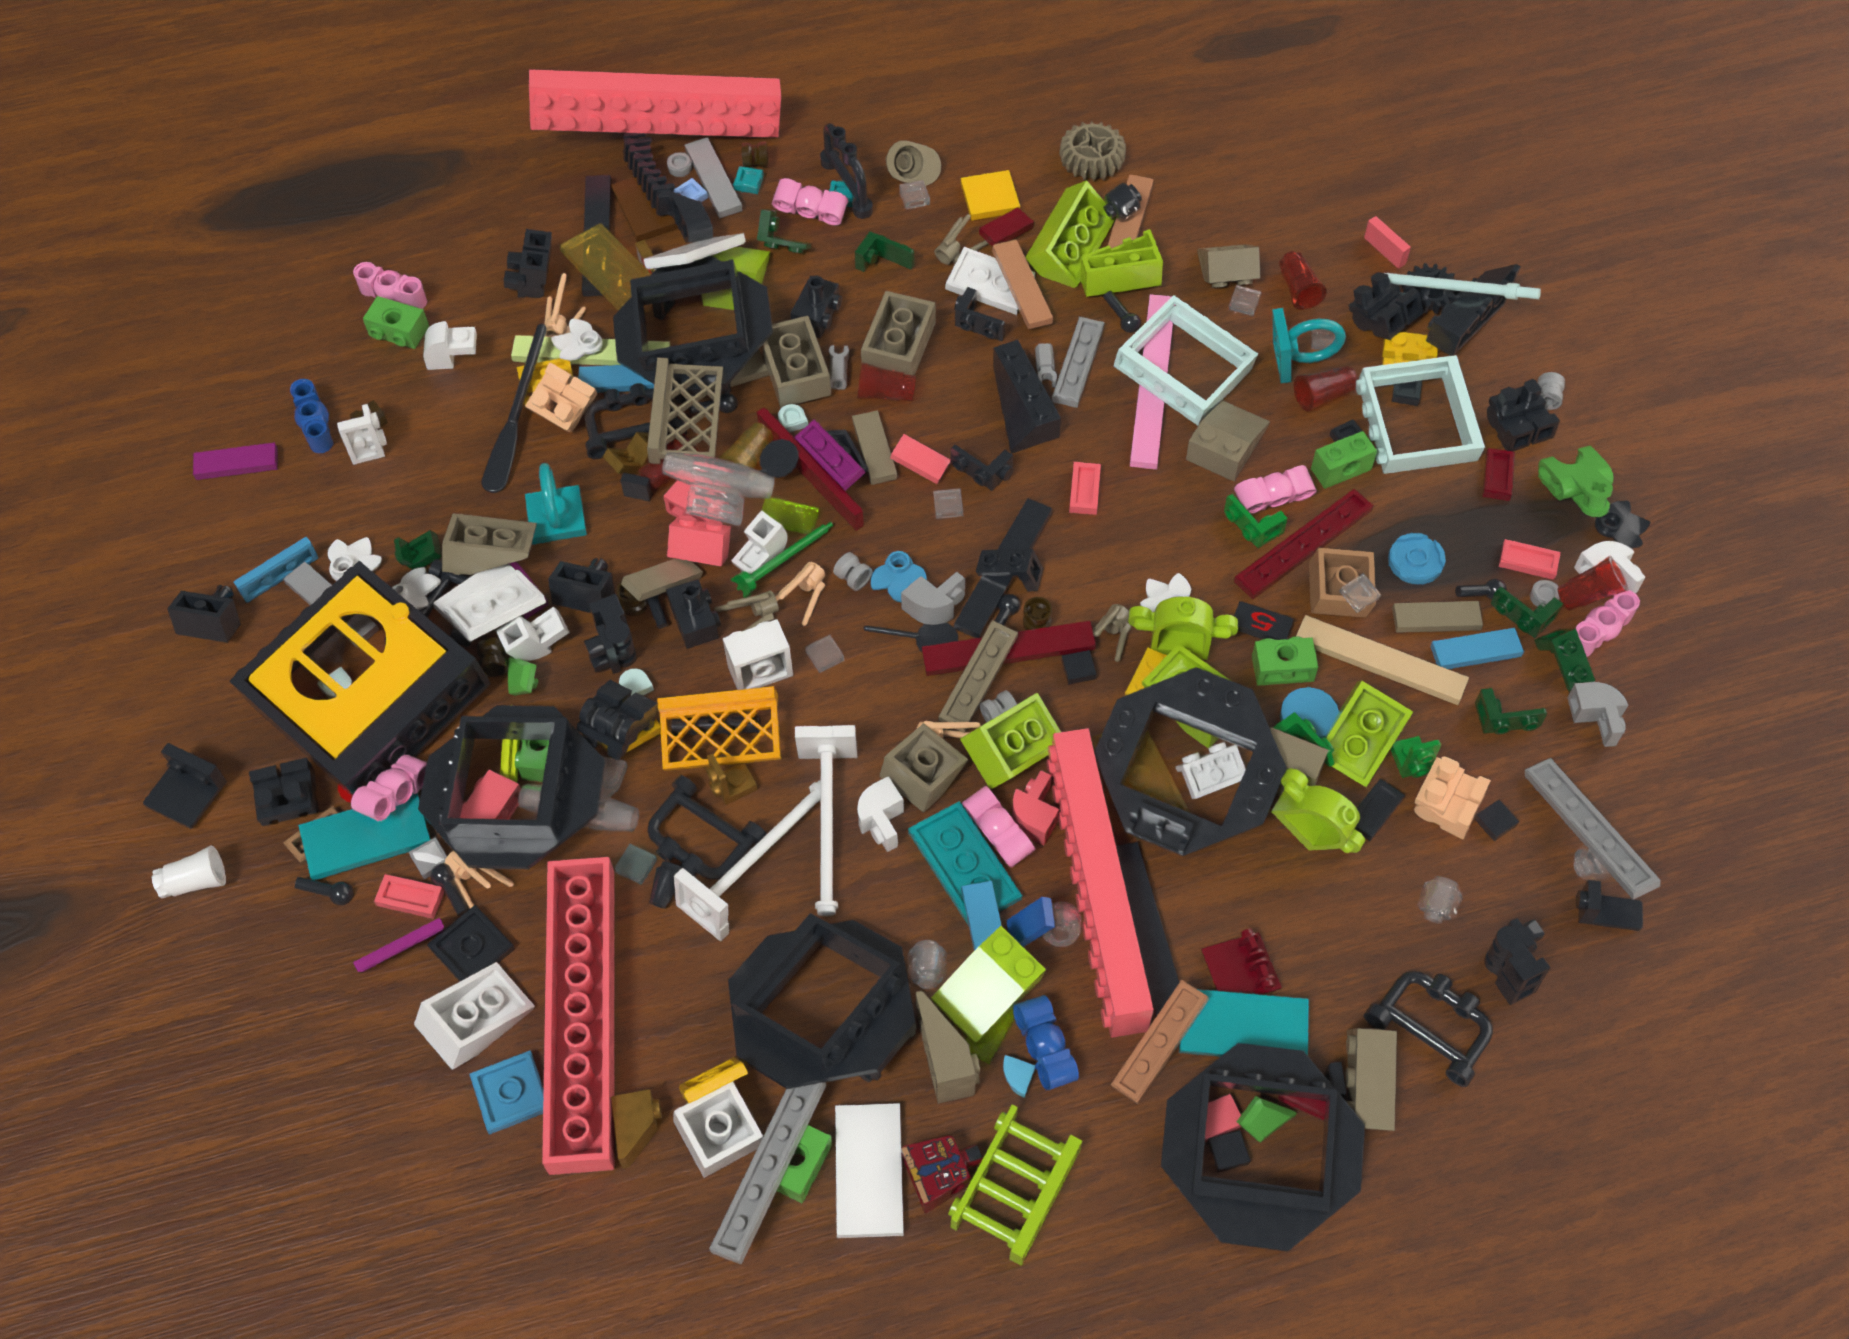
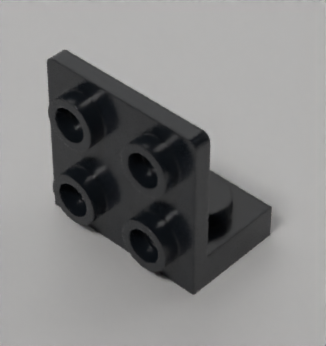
M167 743L161 753L168 762L166 764L168 769L145 798L143 804L146 808L192 829L227 781L216 765Z

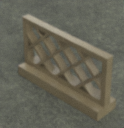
M657 358L647 447L649 463L660 464L661 459L715 462L723 367L669 364L668 358ZM674 373L686 374L689 379L680 385L674 380ZM705 375H716V381L709 386H706L700 379ZM696 383L702 391L692 397L685 389ZM681 393L688 401L677 407L671 400ZM708 395L714 400V403L705 409L698 401ZM693 405L700 413L689 419L683 412ZM679 416L685 424L675 430L669 422ZM706 417L712 425L702 431L696 423ZM691 428L698 435L687 442L681 434ZM675 438L683 445L678 450H666L667 444ZM704 440L710 446L709 452H698L693 446Z

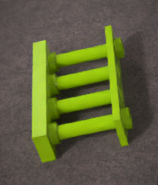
M1012 1104L1008 1113L1002 1111L994 1127L998 1131L962 1199L959 1197L955 1198L948 1215L952 1217L951 1228L956 1231L964 1219L1007 1242V1247L1011 1248L1010 1260L1022 1266L1081 1150L1082 1140L1070 1135L1066 1144L1063 1142L1058 1144L1015 1122L1018 1107ZM1008 1133L1052 1155V1160L1056 1161L1051 1172L1047 1170L1042 1172L1000 1150ZM996 1162L1038 1184L1037 1188L1042 1191L1037 1201L1033 1199L1027 1201L986 1179L985 1177L992 1163ZM978 1190L1023 1213L1022 1217L1027 1220L1022 1230L1016 1228L1013 1231L970 1208Z

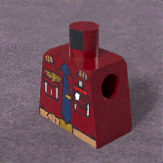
M953 1136L941 1137L901 1147V1157L924 1213L932 1211L967 1189L970 1184V1175L967 1169L981 1164L983 1160L977 1144L959 1151Z

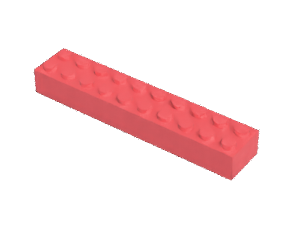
M529 70L530 130L778 138L781 107L780 80L775 78Z
M1089 728L1054 733L1052 745L1048 746L1049 759H1047L1048 774L1052 775L1051 777L1054 776L1055 785L1052 786L1053 798L1055 803L1060 804L1059 826L1061 830L1065 829L1067 838L1064 839L1065 853L1067 857L1071 856L1072 866H1070L1072 884H1077L1079 894H1076L1078 912H1084L1085 922H1082V931L1085 941L1090 940L1091 950L1088 951L1090 968L1096 969L1097 979L1094 980L1097 998L1103 999L1104 1009H1101L1102 1024L1104 1028L1109 1027L1111 1038L1147 1032L1150 1026L1153 1005Z
M609 857L548 861L542 1164L549 1175L615 1170L614 1117L611 1096H614V869Z

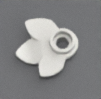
M578 319L570 320V333L551 337L553 345L561 351L559 357L564 360H576L585 354H594L603 345L601 336L592 330L591 324Z
M367 537L349 546L336 539L328 550V557L331 561L329 571L332 578L336 581L346 571L343 569L353 567L358 561H361L372 572L378 568L382 561L380 556L372 555V546Z
M424 567L408 572L402 578L400 584L392 587L418 610L429 606L426 595L441 584V580L438 577L426 574L427 571Z
M1177 573L1171 579L1169 585L1148 579L1146 583L1148 598L1141 601L1140 605L1155 612L1156 606L1165 599L1189 597L1191 594L1190 584L1180 573Z

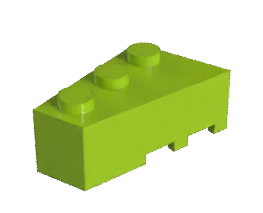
M1151 230L1143 231V236L1133 240L1130 237L1123 239V244L1111 248L1108 245L1081 256V283L1086 297L1106 294L1108 291L1115 293L1162 285L1163 260Z

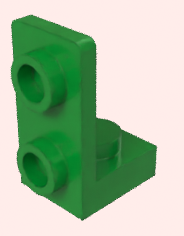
M1233 494L1228 495L1224 508L1226 517L1240 528L1244 538L1249 542L1251 541L1257 549L1284 534L1288 518L1282 511L1272 516L1267 515L1258 523Z
M1293 712L1272 727L1327 749L1328 753L1324 762L1329 767L1335 764L1332 754L1334 752L1333 746L1325 737L1320 738L1316 734L1314 726L1308 719L1302 720Z
M1419 736L1395 741L1390 751L1401 777L1412 776L1413 778H1419L1426 775L1436 759L1441 743L1439 740L1422 743Z

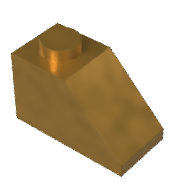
M650 1089L611 1096L618 1160L623 1169L629 1168L658 1130L656 1119L662 1118L659 1099H653Z

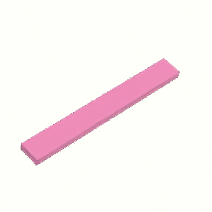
M1150 294L1147 321L1171 296ZM1171 321L1144 345L1143 357L1166 373L1168 372L1173 326ZM1140 384L1130 467L1157 470L1164 401Z

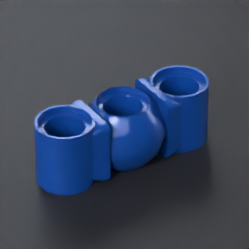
M298 379L290 387V393L296 407L295 422L302 429L310 449L315 453H325L333 446V438L327 424L329 422L328 409L321 402L312 381L309 379Z
M1042 995L1014 1004L1013 1015L1015 1022L1021 1030L1022 1036H1026V1046L1029 1054L1038 1061L1035 1064V1068L1037 1069L1042 1086L1048 1091L1077 1081L1079 1078L1077 1064L1070 1054L1069 1048L1065 1049L1066 1043L1062 1030L1059 1026L1053 1024L1056 1021V1017L1047 996Z

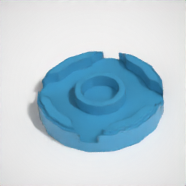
M1409 533L1400 536L1392 545L1388 554V562L1392 572L1401 580L1411 584L1433 582L1440 576L1446 562L1445 552L1440 543L1435 539L1433 542L1431 539H1428L1427 535L1422 533Z
M1311 687L1299 688L1289 693L1284 699L1280 711V720H1284L1295 712L1302 720L1308 719L1314 726L1316 734L1323 738L1329 731L1339 710L1333 698L1324 691Z

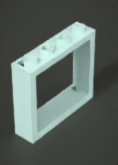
M1173 295L1118 350L1113 366L1198 426L1252 370L1258 353ZM1169 321L1237 367L1207 400L1201 398L1138 353Z
M1457 355L1365 367L1362 369L1359 379L1356 380V391L1358 395L1362 396L1363 415L1365 418H1368L1370 424L1369 437L1371 441L1375 442L1377 450L1376 461L1378 464H1381L1383 474L1479 460L1485 446ZM1442 378L1462 446L1393 455L1374 387Z

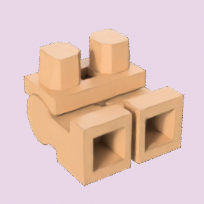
M550 362L541 382L537 385L525 407L567 432H572L598 393L594 387L575 376L572 378L571 374Z
M1445 756L1442 759L1436 757L1414 803L1416 806L1414 810L1420 818L1440 825L1441 829L1463 840L1491 780L1479 776L1477 779L1464 774L1465 769L1459 767L1457 761Z

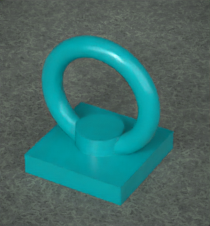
M1283 308L1272 309L1273 347L1281 384L1291 382V360L1300 363H1314L1335 355L1345 343L1346 334L1343 327L1333 320L1321 318L1301 322L1288 331ZM1324 329L1331 331L1335 335L1334 341L1322 350L1308 353L1298 351L1297 337L1305 332Z
M542 463L539 467L541 491L525 494L528 522L537 523L532 545L587 535L579 485L556 489L550 465Z

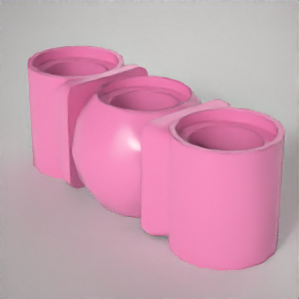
M786 178L779 181L772 200L773 207L779 211L795 214L797 210L803 217L815 218L818 216L819 221H824L830 225L841 224L848 204V198L842 193L829 192L828 190H825L823 193L814 186L802 188L801 183Z
M362 262L353 270L359 290L365 296H373L374 298L379 296L423 309L427 304L422 283L416 277L402 276L393 270L383 271L382 267H375L371 262Z
M1305 465L1285 470L1283 474L1277 472L1269 474L1264 478L1247 479L1234 487L1239 502L1250 514L1265 510L1267 506L1277 507L1286 502L1291 503L1293 501L1305 500L1317 491Z
M1626 589L1616 592L1614 597L1607 600L1604 606L1593 608L1586 616L1585 621L1576 626L1575 629L1578 632L1587 657L1593 653L1595 648H1599L1603 641L1616 638L1622 631V627L1631 621L1640 604L1639 597L1634 592Z
M410 755L401 756L396 763L391 765L392 769L381 772L375 782L370 781L367 786H362L355 791L351 800L353 810L377 821L386 819L396 809L395 806L405 803L412 793L417 794L422 789L427 762Z
M986 785L962 802L967 813L995 846L1010 868L1035 851L1029 838L1014 822L1010 814L1002 808L1000 802Z

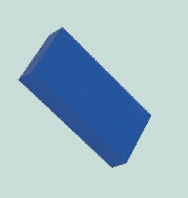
M1041 897L1006 920L1008 933L1022 947H1025L1055 927L1051 898Z

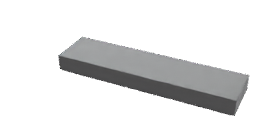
M708 137L685 144L686 153L690 156L692 165L704 189L707 191L718 217L722 218L743 211L742 204Z
M1079 317L1052 396V402L1078 408L1105 322Z
M303 562L283 578L286 585L309 605H312L325 589L332 586L306 562ZM355 614L346 623L365 640H368L379 631L377 625L363 614ZM338 630L344 637H346L354 646L358 648V646L355 643H353L347 636H345L340 630Z

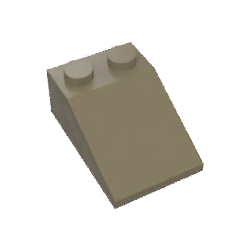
M1222 400L1201 421L1190 438L1186 460L1235 482L1268 428L1270 421Z
M453 513L442 543V572H450L456 575H472L528 558L537 523Z
M923 991L916 992L917 1019L937 1103L975 1096V1084L980 1083L978 1074L980 1073V1066L977 1054H970L968 1043Z

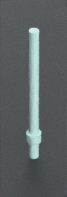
M1385 273L1388 274L1390 283L1396 285L1505 296L1506 299L1517 300L1518 297L1539 299L1541 289L1520 287V284L1517 283L1500 285Z

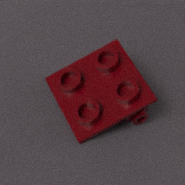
M1251 928L1243 930L1240 933L1242 936L1240 938L1201 949L1217 991L1263 995L1282 989L1260 933H1253Z

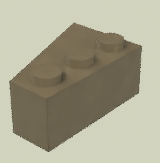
M1361 1028L1347 1030L1346 1051L1348 1068L1346 1069L1345 1083L1346 1087H1348L1349 1101L1346 1102L1365 1124V1129L1395 1131L1397 1031Z

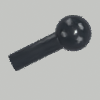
M1108 291L1103 298L1121 319V328L1128 333L1138 331L1141 326L1139 316L1129 313L1112 291Z
M731 393L722 394L720 411L723 413L734 412L738 407L737 398ZM714 400L698 403L706 409L714 403ZM693 405L688 408L690 414L700 413Z
M1491 579L1485 585L1457 586L1455 594L1457 597L1487 596L1492 600L1499 587H1503L1506 591L1507 587L1502 580Z
M659 595L645 599L648 601L657 628L663 629L667 627L668 622L660 604Z
M1005 594L1002 596L998 605L1000 611L994 621L1004 626L1009 616L1018 613L1021 603L1016 595Z
M439 863L431 871V880L436 886L443 887L458 916H462L469 909L454 883L455 875L448 864Z
M297 877L294 886L295 889L328 896L336 905H345L354 896L353 887L344 881L331 885Z

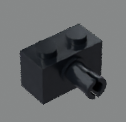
M810 276L790 313L791 320L809 316L815 336L821 339L825 329L828 330L831 326L833 313L835 310L838 311L842 303V296L839 294V284L824 280L820 276Z
M593 558L589 567L560 561L548 578L552 604L591 613L589 604L615 594L612 573L606 572L608 570L606 561L600 558L597 563L598 558Z
M699 579L666 589L669 605L686 649L719 639L717 627L721 626L717 611L710 610L709 605L712 604L711 596L707 588L702 589Z
M218 585L212 595L181 590L167 608L175 633L228 643L241 625L232 599L234 596L232 589L226 585Z

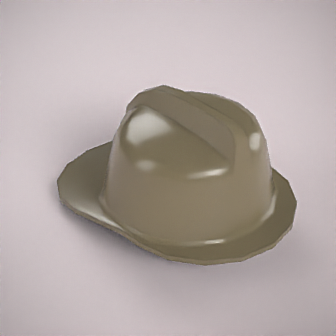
M899 141L894 143L885 157L889 173L893 178L917 186H927L932 184L941 172V161L934 149L914 142Z

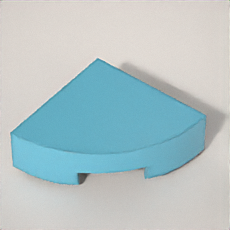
M1005 1055L1003 1064L1005 1078L1011 1089L1017 1095L1025 1098L1035 1071V1065Z

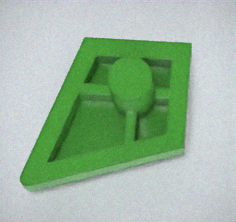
M512 656L509 657V694L516 696L531 693L532 689L538 686V679L534 678L537 665L521 659H515Z
M1255 1096L1237 1120V1123L1256 1141L1261 1143L1295 1117L1296 1112Z

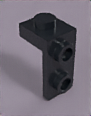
M967 287L962 296L959 295L955 302V326L966 331L984 335L990 339L1003 341L1005 337V322L974 311L977 305V290Z
M954 444L951 447V463L954 468L960 472H965L978 485L985 486L991 491L1002 481H1007L1014 471L1013 454L1007 450H1004L986 466Z
M1588 880L1583 889L1578 890L1576 908L1579 909V923L1640 931L1643 928L1642 901L1601 895V881Z

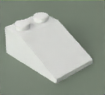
M496 962L421 1002L414 1025L453 1070L479 1055L534 1010L535 1005Z

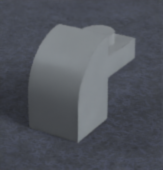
M956 572L936 588L920 576L901 592L902 610L924 624L937 625L948 622L954 618V605L960 603L965 596V578Z
M1575 683L1567 697L1574 723L1597 721L1604 747L1616 746L1625 733V721L1622 717L1628 707L1625 697L1617 689L1605 683Z

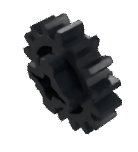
M1427 263L1423 264L1422 269L1414 266L1413 272L1408 271L1406 274L1454 280L1455 277L1454 273H1446L1447 267L1440 270L1437 264L1430 268ZM1402 285V293H1406L1410 289L1419 291L1425 314L1428 313L1429 309L1438 314L1439 308L1443 310L1447 303L1452 304L1460 292Z

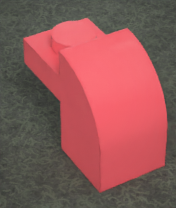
M1040 771L1036 779L1031 778L1024 792L1018 789L1015 790L1012 818L1029 839L1044 846L1058 823L1059 809L1043 802L1050 790L1052 775Z

